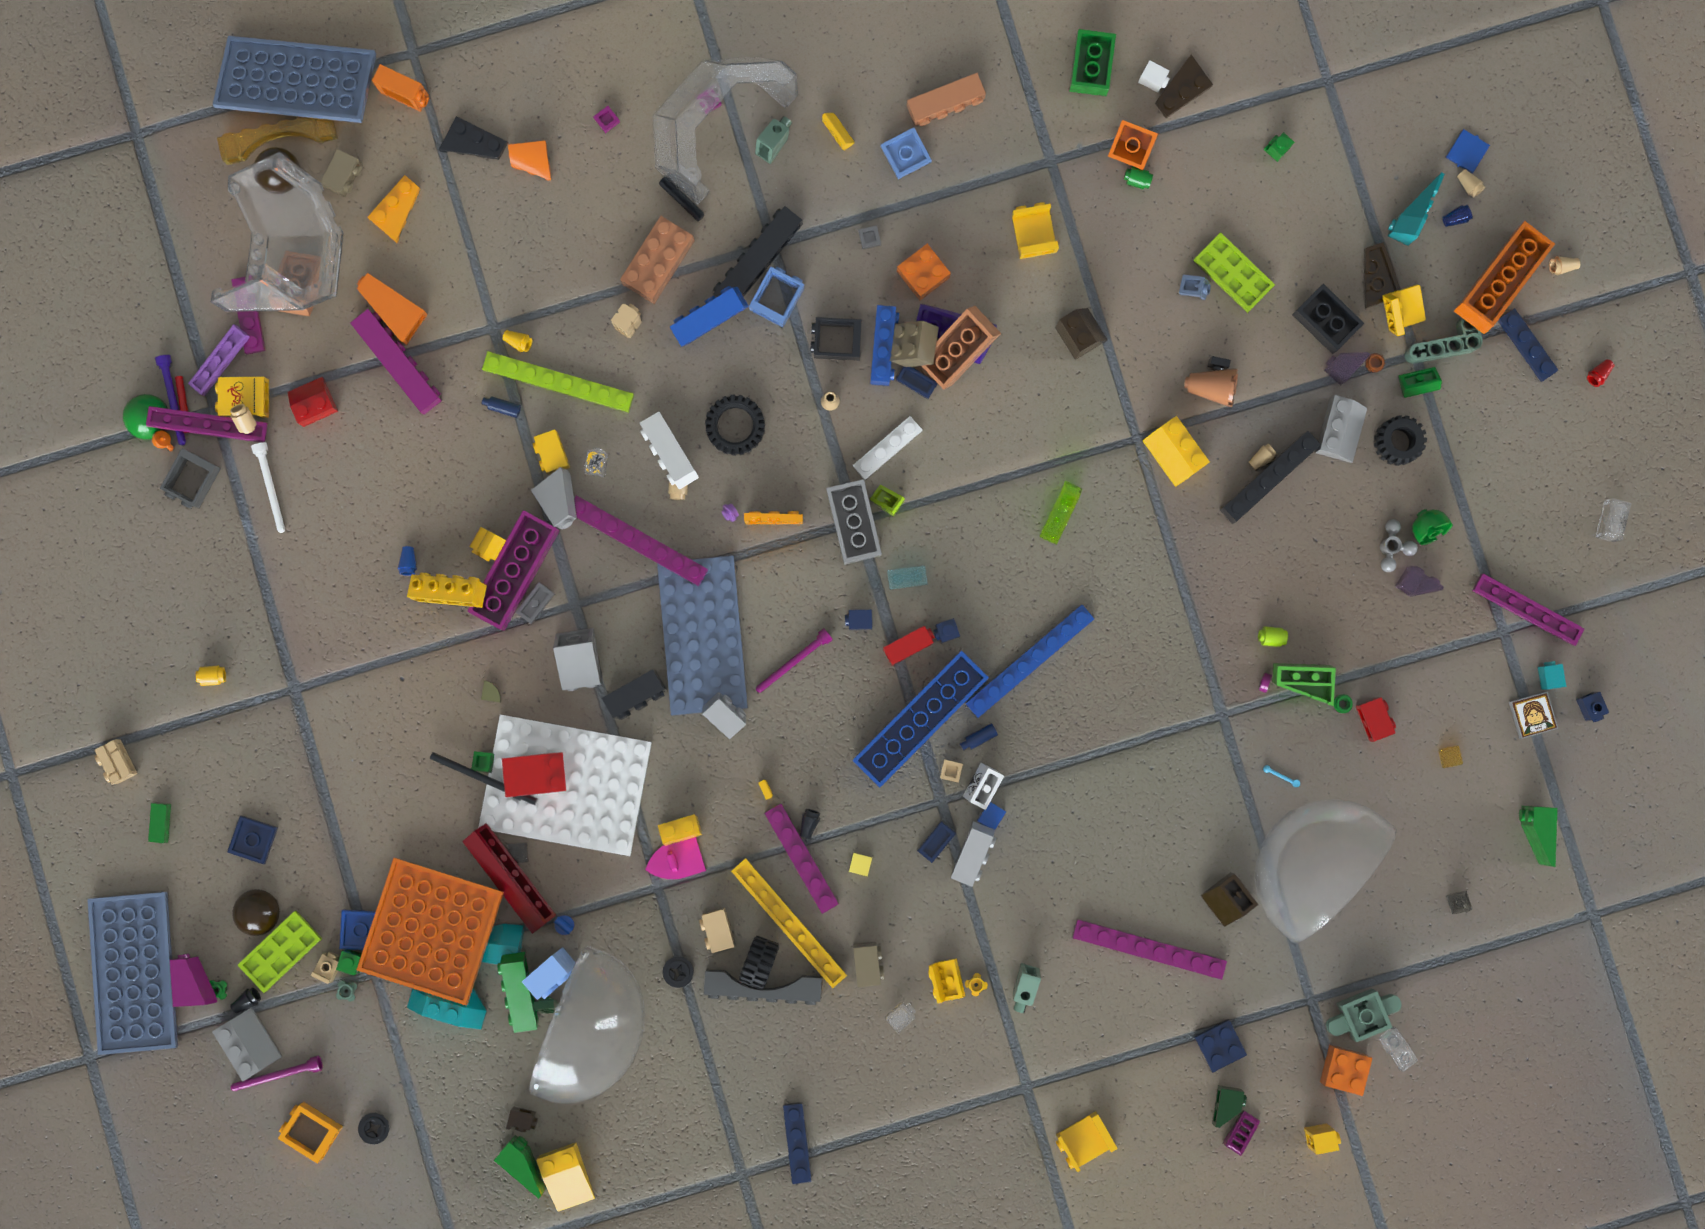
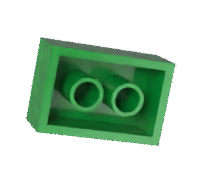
M1078 29L1069 92L1107 96L1110 87L1116 34Z

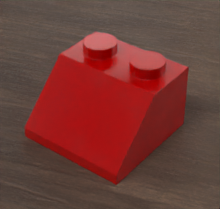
M323 377L287 392L297 423L303 427L338 412Z

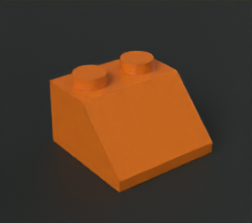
M1122 120L1108 157L1144 170L1158 133Z

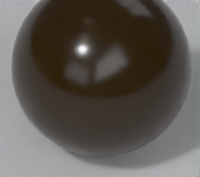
M272 147L262 151L257 156L253 166V173L257 183L264 190L274 194L289 192L297 185L301 169L298 160L291 152L283 148Z
M260 889L249 890L236 900L232 911L233 921L237 928L247 935H264L277 924L280 913L279 905L276 899L267 891Z

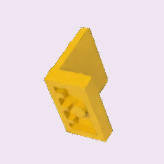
M1416 284L1382 295L1388 329L1396 336L1405 334L1404 327L1426 320L1420 285Z

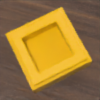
M764 779L758 782L765 799L772 798L773 794L767 780Z

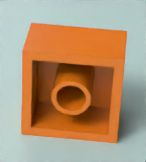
M928 243L897 266V273L919 301L947 281L951 275L950 271Z
M1329 1044L1320 1083L1327 1087L1363 1096L1372 1057Z

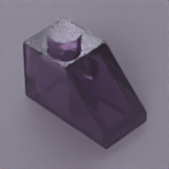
M1368 352L1340 353L1336 357L1333 355L1326 362L1328 366L1324 371L1341 386L1371 354Z

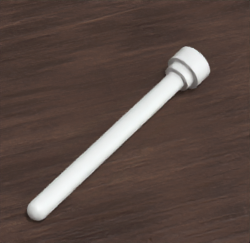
M266 442L252 445L251 448L253 454L258 457L277 530L283 533L285 526L266 458L268 446Z

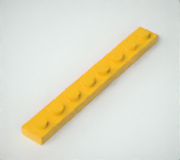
M746 858L731 870L735 877L832 988L847 976L843 969Z

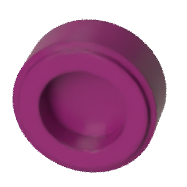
M1263 674L1259 691L1267 692L1272 674Z

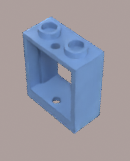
M770 266L749 305V309L783 328L804 290V284L800 278L796 276L790 277L785 274L786 271ZM773 277L797 289L783 316L759 303Z

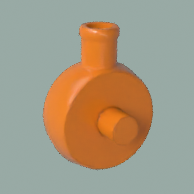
M160 430L153 434L152 443L157 448H167L170 452L175 448L170 444L171 437L166 431Z

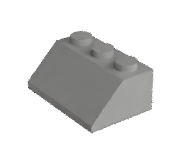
M1338 395L1331 397L1318 440L1321 445L1316 449L1315 453L1353 463L1367 408L1352 399Z
M253 1008L248 1009L212 1031L242 1081L247 1080L282 1057Z

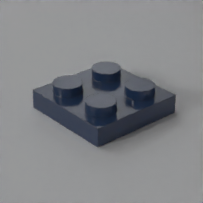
M1229 1019L1194 1036L1211 1072H1215L1247 1056Z

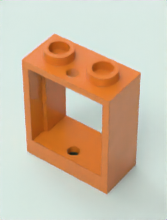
M379 65L372 82L380 93L420 112L423 107L427 106L429 94L421 83L386 66Z

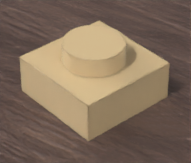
M944 760L940 778L959 783L963 764Z

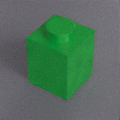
M348 949L343 950L336 970L354 976L359 974L360 971H357V967L362 953Z

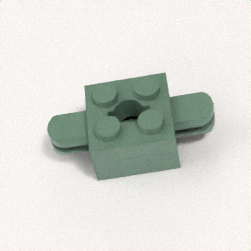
M1371 988L1337 1002L1340 1014L1326 1021V1029L1334 1036H1340L1348 1032L1353 1041H1362L1393 1028L1388 1015L1401 1009V1000L1393 994L1380 997L1378 991Z

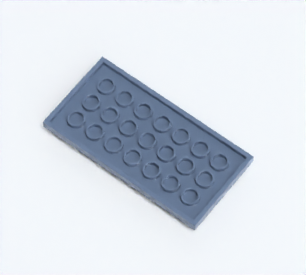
M228 36L213 106L220 109L362 123L376 52L375 50Z
M734 556L693 559V561L708 569L699 587L657 564L671 716L702 713V707L718 692L723 696L727 695L736 708H748Z
M167 892L87 899L98 1055L177 1048L176 1010L173 1007L170 973L172 952Z

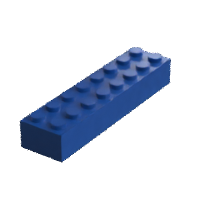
M960 651L852 761L880 788L989 677L963 651Z

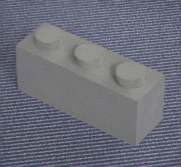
M973 821L952 870L951 879L973 887L975 881H979L982 870H980L981 865H986L989 858L987 851L989 847L993 848L996 841L994 829Z

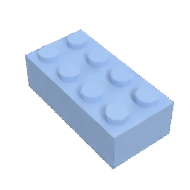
M562 947L526 977L522 983L537 1000L541 996L545 999L576 972L574 968L578 964Z

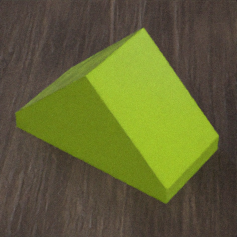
M880 484L869 500L894 517L904 503L905 498Z

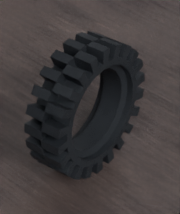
M730 395V397L724 396L722 397L723 399H718L710 407V411L706 415L705 429L709 440L716 449L727 455L736 456V454L744 455L746 452H751L761 442L765 432V421L761 409L750 398H745L743 395ZM728 409H743L751 416L753 429L745 440L729 442L719 434L718 420L723 412Z

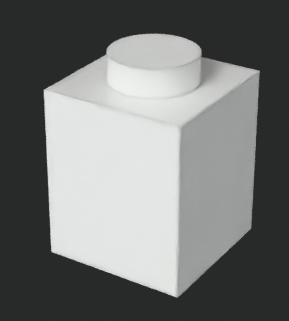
M1149 60L1138 83L1158 93L1161 87L1165 89L1170 79L1167 77L1169 70Z

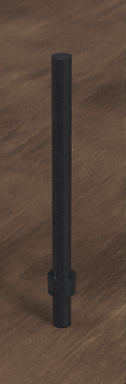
M432 752L431 760L505 792L504 783ZM532 795L513 797L516 800H523L533 805H536L538 798Z

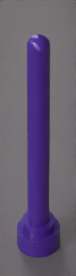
M171 355L157 356L155 361L159 369H162L170 409L179 410L169 369L172 364ZM176 431L178 444L181 446L185 445L184 432Z

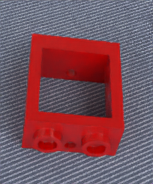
M923 626L883 647V651L891 666L932 645L935 637L930 628L926 629Z

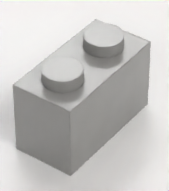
M720 692L714 695L702 707V715L729 739L746 725V713L740 707L736 708L732 704V700L727 695L723 696Z

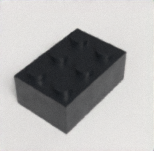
M1324 284L1292 314L1332 354L1337 352L1364 324Z
M652 669L602 697V700L613 719L623 720L631 715L630 711L634 709L639 711L648 706L647 702L651 699L657 701L664 697V692L667 689L657 671Z

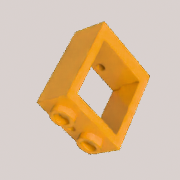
M303 1102L299 1106L295 1105L289 1114L292 1117L289 1122L285 1121L279 1130L281 1134L278 1139L318 1164L326 1155L343 1126ZM301 1113L329 1130L316 1152L288 1135Z

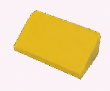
M824 113L822 115V122L842 150L845 151L855 143L834 113Z

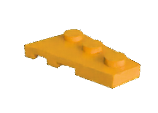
M404 175L367 218L398 243L399 235L407 222L406 219L413 208L420 188Z
M753 511L744 513V522L746 525L803 524V514H799V511H788L787 514H780L779 511H770L768 513Z

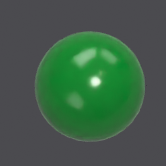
M151 394L137 395L125 405L123 423L133 436L148 440L152 439L155 432L165 431V429L146 426L149 406L168 409L164 401L157 396Z

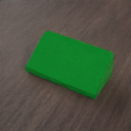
M1436 367L1398 375L1404 398L1441 389L1442 380Z
M151 803L148 842L168 843L171 804Z

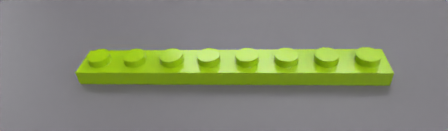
M487 351L482 368L486 372L629 413L634 394L489 351Z

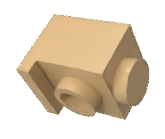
M333 952L323 953L311 976L326 984L332 983L338 972L336 968L339 955ZM324 964L329 965L328 971L324 969Z

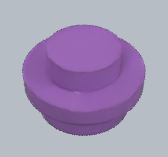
M731 503L723 505L722 514L727 521L734 522L736 517L739 516L736 508Z

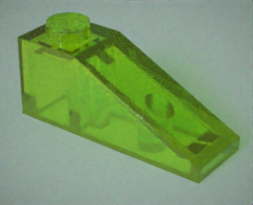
M1067 481L1064 482L1039 537L1057 545L1080 498L1082 488Z

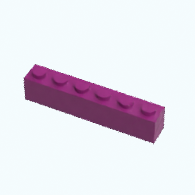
M367 309L350 324L417 409L425 415L442 401L439 398L441 393L434 385L431 387L428 384L429 378L423 371L419 372L415 367L418 365L411 356L407 357L405 355V347L400 341H394L392 338L394 336L393 332L388 326L383 327L380 323L382 318L377 312L372 313Z

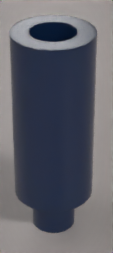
M493 396L490 399L484 397L482 400V405L488 406V410L518 418L521 411V405Z
M991 723L966 736V741L960 743V746L963 750L969 747L972 750L998 736V733Z

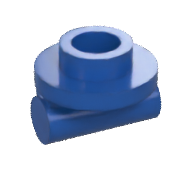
M567 915L560 916L554 921L555 929L561 935H569L574 929V921Z

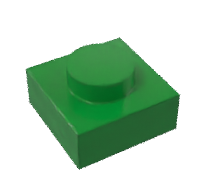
M474 751L471 769L477 772L492 773L494 754Z

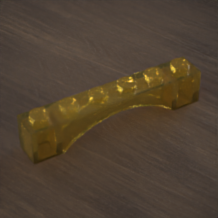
M297 117L291 121L281 120L278 124L274 125L264 124L253 130L250 128L243 129L240 133L236 134L225 133L222 135L223 137L217 138L222 160L227 165L246 161L261 145L280 137H304L318 143L336 140L338 137L334 120Z

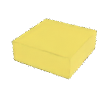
M853 853L849 872L868 877L872 857Z

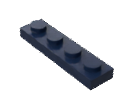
M1515 308L1498 320L1540 382L1559 371Z
M803 1103L783 1105L792 1184L812 1182Z

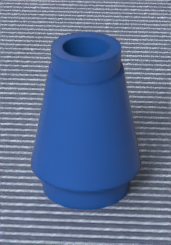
M402 547L398 565L400 575H415L417 566L413 547Z

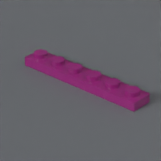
M151 406L148 408L146 420L147 427L261 443L266 440L268 427L267 423L256 421L255 429L251 433L245 434L238 431L232 418Z
M1480 574L1472 589L1473 592L1573 646H1576L1584 631L1583 627L1485 574Z
M782 804L765 812L764 814L821 913L823 914L839 904Z

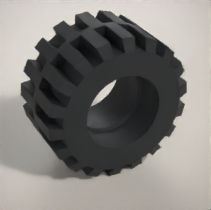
M1399 415L1381 424V427L1376 430L1377 434L1374 435V440H1376L1374 448H1378L1376 453L1377 455H1382L1381 460H1387V464L1391 465L1394 463L1395 466H1399L1401 464H1408L1422 455V451L1426 448L1424 443L1427 442V438H1424L1426 431L1421 430L1423 425L1416 423L1417 419H1409L1410 416L1405 415L1402 417V415ZM1399 430L1407 435L1409 446L1406 451H1400L1393 446L1391 441L1393 431Z
M760 936L754 937L739 976L740 982L762 990L766 985L778 953L779 943Z

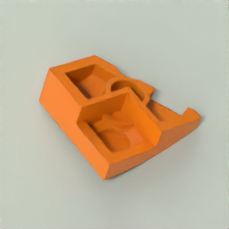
M546 141L508 145L512 168L524 170L529 174H535L546 180H551Z

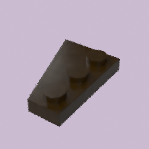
M1190 55L1155 103L1165 118H1168L1213 86L1192 55Z
M1384 242L1364 249L1365 309L1384 303L1382 295L1400 290Z

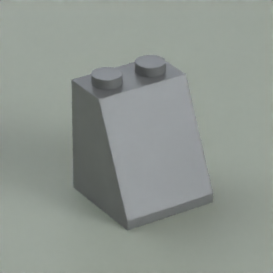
M594 628L556 634L553 649L562 690L575 691L581 687L594 688L600 685L601 672Z

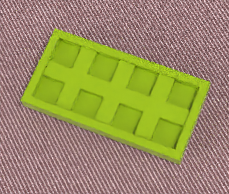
M1221 232L1193 260L1247 313L1275 286Z
M294 911L250 952L238 966L265 993L323 938L297 911Z

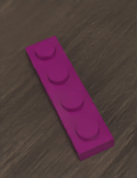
M246 276L231 279L240 328L250 336L244 344L245 354L266 351L252 277Z

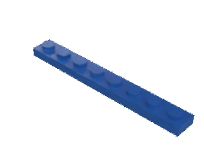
M1080 605L965 704L979 718L1094 620L1093 616L1083 605Z

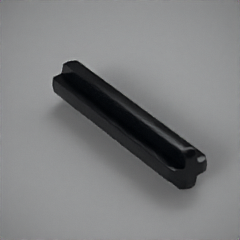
M663 177L660 180L659 185L696 221H700L704 217V212L667 177Z

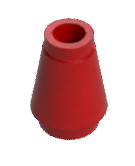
M1605 359L1588 372V382L1595 387L1603 385L1615 367L1614 363L1609 359Z

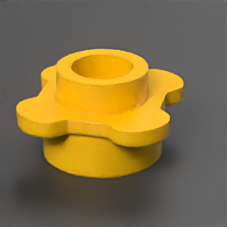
M975 973L970 980L965 981V987L972 991L971 994L973 996H978L980 992L988 987L987 982L981 979L979 973Z

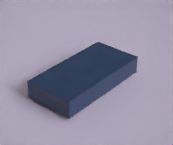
M903 367L896 378V381L926 399L930 398L938 384L935 380L913 367Z
M941 821L917 851L933 863L956 833Z

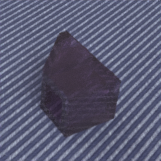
M1418 566L1407 567L1395 585L1396 588L1410 597L1441 591L1444 588L1440 584V580L1433 576L1428 577L1424 574L1425 571Z

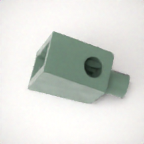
M785 116L780 121L773 119L757 138L755 154L771 164L788 140L789 127L792 124L791 120Z
M1023 963L1020 964L1013 990L1015 1011L1025 1013L1026 1006L1033 1005L1041 981L1040 968Z

